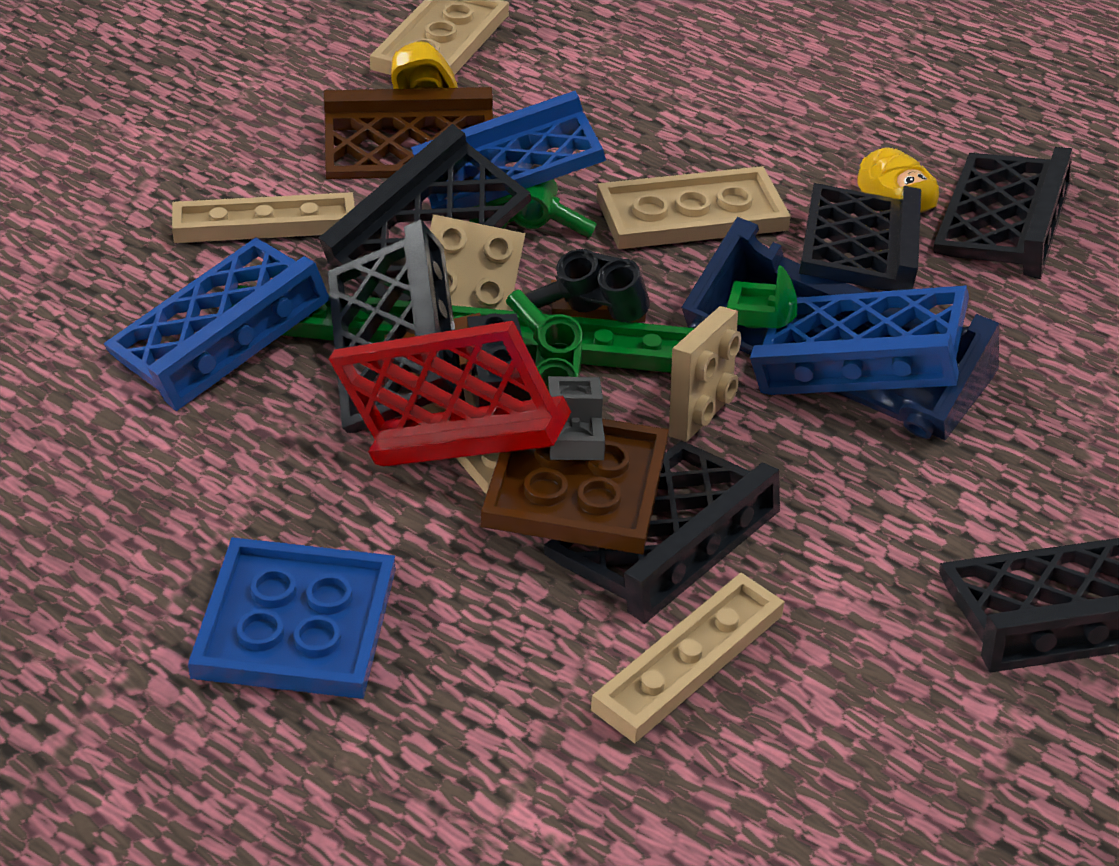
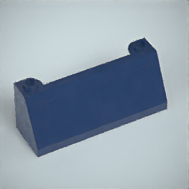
M737 217L681 308L688 328H696L719 306L727 308L734 281L776 285L779 265L783 266L789 274L797 298L867 293V291L848 283L799 274L800 264L785 258L781 245L774 242L770 248L763 245L755 237L759 231L758 225ZM889 308L882 312L881 315L888 318L903 308ZM844 311L833 318L840 321L855 311ZM808 314L797 315L790 323L794 324ZM976 314L970 326L963 327L956 357L959 370L956 386L841 391L836 393L904 422L905 428L918 437L929 439L934 435L946 440L999 369V323ZM915 318L901 328L908 332L923 322ZM867 321L852 331L859 335L875 325ZM820 324L805 334L812 338L827 329V327ZM737 325V331L741 333L739 350L751 355L754 345H763L768 328H747Z

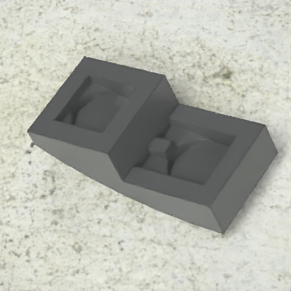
M548 376V391L551 397L564 396L571 410V414L554 446L549 447L550 460H604L605 437L602 422L603 396L600 377Z

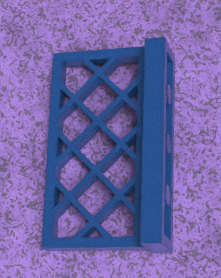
M576 90L461 130L465 133L466 141L470 146L525 189L606 161L603 148L583 112ZM431 141L411 147L413 155L415 156ZM551 148H559L556 152H546ZM575 150H585L577 154H572ZM468 162L455 173V181H463L470 176L474 177L472 180H480V170ZM517 162L513 167L505 166L508 163ZM534 164L542 165L534 169H530ZM486 191V202L509 195L507 191ZM480 192L454 193L458 194L454 196V208L479 205ZM447 193L431 194L428 196L431 208H447V199H445Z
M254 238L103 344L114 358L156 388L164 401L175 411H178L330 300V297L314 261L305 256L295 261L260 239ZM258 256L263 259L262 265L244 267ZM258 280L257 285L254 287L237 289L239 283ZM225 285V289L222 292L206 294L214 287ZM219 307L217 314L199 316L200 311L203 309ZM187 312L184 319L167 321L177 313ZM181 334L179 341L160 344L162 337ZM148 339L146 346L127 349L139 340Z
M967 285L797 298V315H808L794 324L789 323L777 329L768 328L763 345H754L750 360L760 392L768 395L956 386L959 376L956 357L969 300ZM953 304L937 315L929 311L937 305ZM889 308H903L888 318L881 315L882 312ZM844 311H855L840 321L833 318ZM915 318L923 322L908 332L901 328ZM867 321L875 325L859 335L852 331ZM820 324L827 327V329L812 338L805 334Z

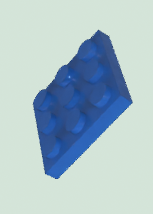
M232 537L188 662L190 679L364 699L396 571L395 555Z

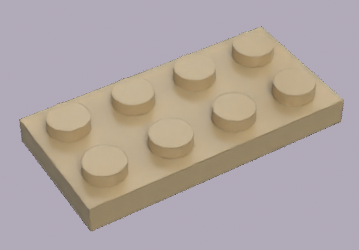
M424 0L370 55V70L391 75L392 57L395 52L405 45L422 41L429 43L442 54L455 75L509 16V2L503 0Z
M764 166L597 183L596 198L618 249L724 238L737 217L757 224L759 227L757 234L789 231L791 216Z

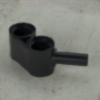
M576 249L564 254L556 266L557 276L555 277L557 281L525 293L538 309L561 299H564L566 303L568 302L571 308L578 312L594 311L604 305L607 306L608 312L614 320L627 323L643 317L650 306L646 286L640 268L635 261L603 255L587 249Z

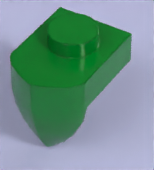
M779 265L776 285L734 281L727 308L738 311L737 325L747 328L765 327L777 329L786 326L796 318V291L789 274L783 266Z

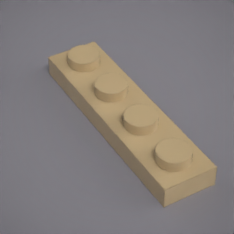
M353 192L172 202L174 243L322 235L355 207Z
M739 573L592 695L591 711L633 743L638 742L779 620L783 614L785 601L743 573Z

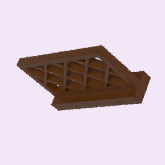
M492 87L324 90L326 179L389 178L414 157L413 152L411 153L400 146L409 137L422 144L434 140L451 124L462 130V128H468L493 119ZM433 128L441 129V131L433 137H430L429 135L425 134L420 130ZM398 129L400 131L388 138L378 130ZM356 130L357 132L348 139H345L335 131ZM367 138L379 145L369 154L357 147ZM389 152L401 159L400 162L393 165H385L379 160ZM347 153L358 160L354 165L334 166V162Z

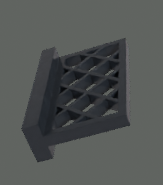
M451 124L322 234L319 240L327 262L334 268H337L357 259L365 251H377L404 240L405 238H389V230L400 222L432 221L434 214L458 220L479 219V224L501 228L532 201L531 193L470 146L466 141L465 133L454 124ZM468 162L480 170V180L455 181V173ZM486 191H507L513 196L504 206H486ZM480 192L479 207L454 208V193ZM447 193V208L422 210V202L431 194ZM404 265L390 266L385 276L396 278ZM359 276L354 278V280L361 285L366 277ZM378 283L371 294L376 298L382 299L387 291V286ZM402 294L398 300L411 301V297Z
M1055 147L1051 159L969 153L935 239L934 253L956 258L1023 264V275L1041 279L1070 187L1072 148ZM977 167L981 169H989L994 171L988 172L986 174H981L975 168ZM1035 173L1036 175L1025 178L1021 174ZM1004 180L1012 183L1001 188L996 185V183ZM979 189L986 192L976 197L968 193ZM1022 193H1025L1029 196L1028 198L1022 199L1020 201H1017L1015 198H1013L1014 196ZM997 202L1003 205V207L995 210H990L987 207ZM970 212L978 215L968 220L960 216ZM1014 216L1021 219V221L1013 224H1008L1005 221ZM990 225L996 229L986 234L978 231ZM963 235L970 239L965 242L949 241V239ZM1010 240L1017 247L998 246L996 244Z
M814 183L799 274L885 291L913 289L919 262L921 189L904 186L901 199H895ZM849 214H855L858 217L854 218ZM827 219L833 220L834 223L828 222ZM873 227H874V228H876V229L879 230V231L875 232V231H873V230L870 229V228H873ZM848 233H852V234H854L856 237H850V236L847 235V234H848ZM828 238V239L831 240L832 242H831V243H827V242H825V241L822 240V239ZM873 247L877 252H873L868 248ZM850 253V254L853 255L854 257L849 258V257H847V256L844 255V254Z
M422 220L404 226V240L327 271L335 349L371 344L369 342L383 321L393 325L384 341L402 339L406 332L415 336L455 330L444 246ZM406 257V264L395 279L385 276L393 262ZM359 276L366 277L352 297L345 294V282ZM378 283L389 287L376 307L365 303ZM404 293L411 297V302L400 318L389 314L401 294ZM359 311L369 314L370 316L356 336L349 333L348 327ZM448 349L438 351V358L461 369L458 354ZM396 357L393 360V363L410 373L415 372L420 375L423 369L422 366L405 357ZM365 367L360 375L373 382L378 373ZM432 371L429 372L426 378L427 382L452 395L457 386ZM337 375L342 428L347 433H357L367 429V425L360 413H357L356 406ZM389 379L384 388L409 401L412 392L403 396L398 394L402 385ZM464 388L459 396V399L465 401ZM419 395L415 404L423 407L434 402ZM376 401L375 405L384 421L402 415Z
M681 440L665 452L658 489H667L668 496L656 497L652 512L670 511L671 519L650 521L647 537L671 536L661 544L645 546L643 555L601 547L595 551L574 552L568 549L574 543L553 539L544 544V553L560 566L627 601V612L645 624L780 512L779 469L762 462L752 471H749ZM682 460H685L701 470L671 472L670 469ZM733 483L734 485L728 490L711 491L710 484ZM699 485L704 487V492L674 495L673 489ZM704 508L694 517L678 518L677 515L679 510ZM636 563L624 572V577L606 568V566Z
M1119 538L940 563L939 574L947 590L983 643L981 657L989 673L1119 653V585L1098 578L1101 573L1119 578V561L1110 558L1119 556ZM1075 562L1091 569V571L1087 575L1063 567L1061 564ZM1025 569L1041 577L1036 582L1011 572ZM975 576L990 583L987 589L966 583L962 578ZM1053 580L1077 588L1078 591L1074 595L1048 585ZM1002 587L1028 597L1024 602L998 594ZM1088 593H1092L1102 597L1096 599H1086ZM1038 600L1052 604L1048 606L1035 607ZM990 608L1000 613L986 615L985 610Z

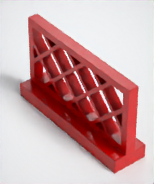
M514 321L335 349L328 358L375 439L368 450L370 457L376 465L383 467L554 446L571 414L564 396L551 397ZM503 341L512 359L510 364L482 350L485 343ZM448 349L467 359L468 362L464 371L438 358V351ZM403 356L422 366L423 369L420 376L418 377L393 364L394 358ZM360 363L379 373L376 383L359 375L353 364ZM474 364L503 378L498 389L470 374ZM432 371L456 384L453 395L427 382L426 378L429 372ZM386 377L413 391L409 401L383 387ZM508 382L529 392L532 400L520 401L506 394L504 390ZM464 388L491 404L489 406L474 407L459 399V396ZM419 395L446 410L445 412L431 413L415 403ZM376 401L402 414V417L384 421L375 405Z

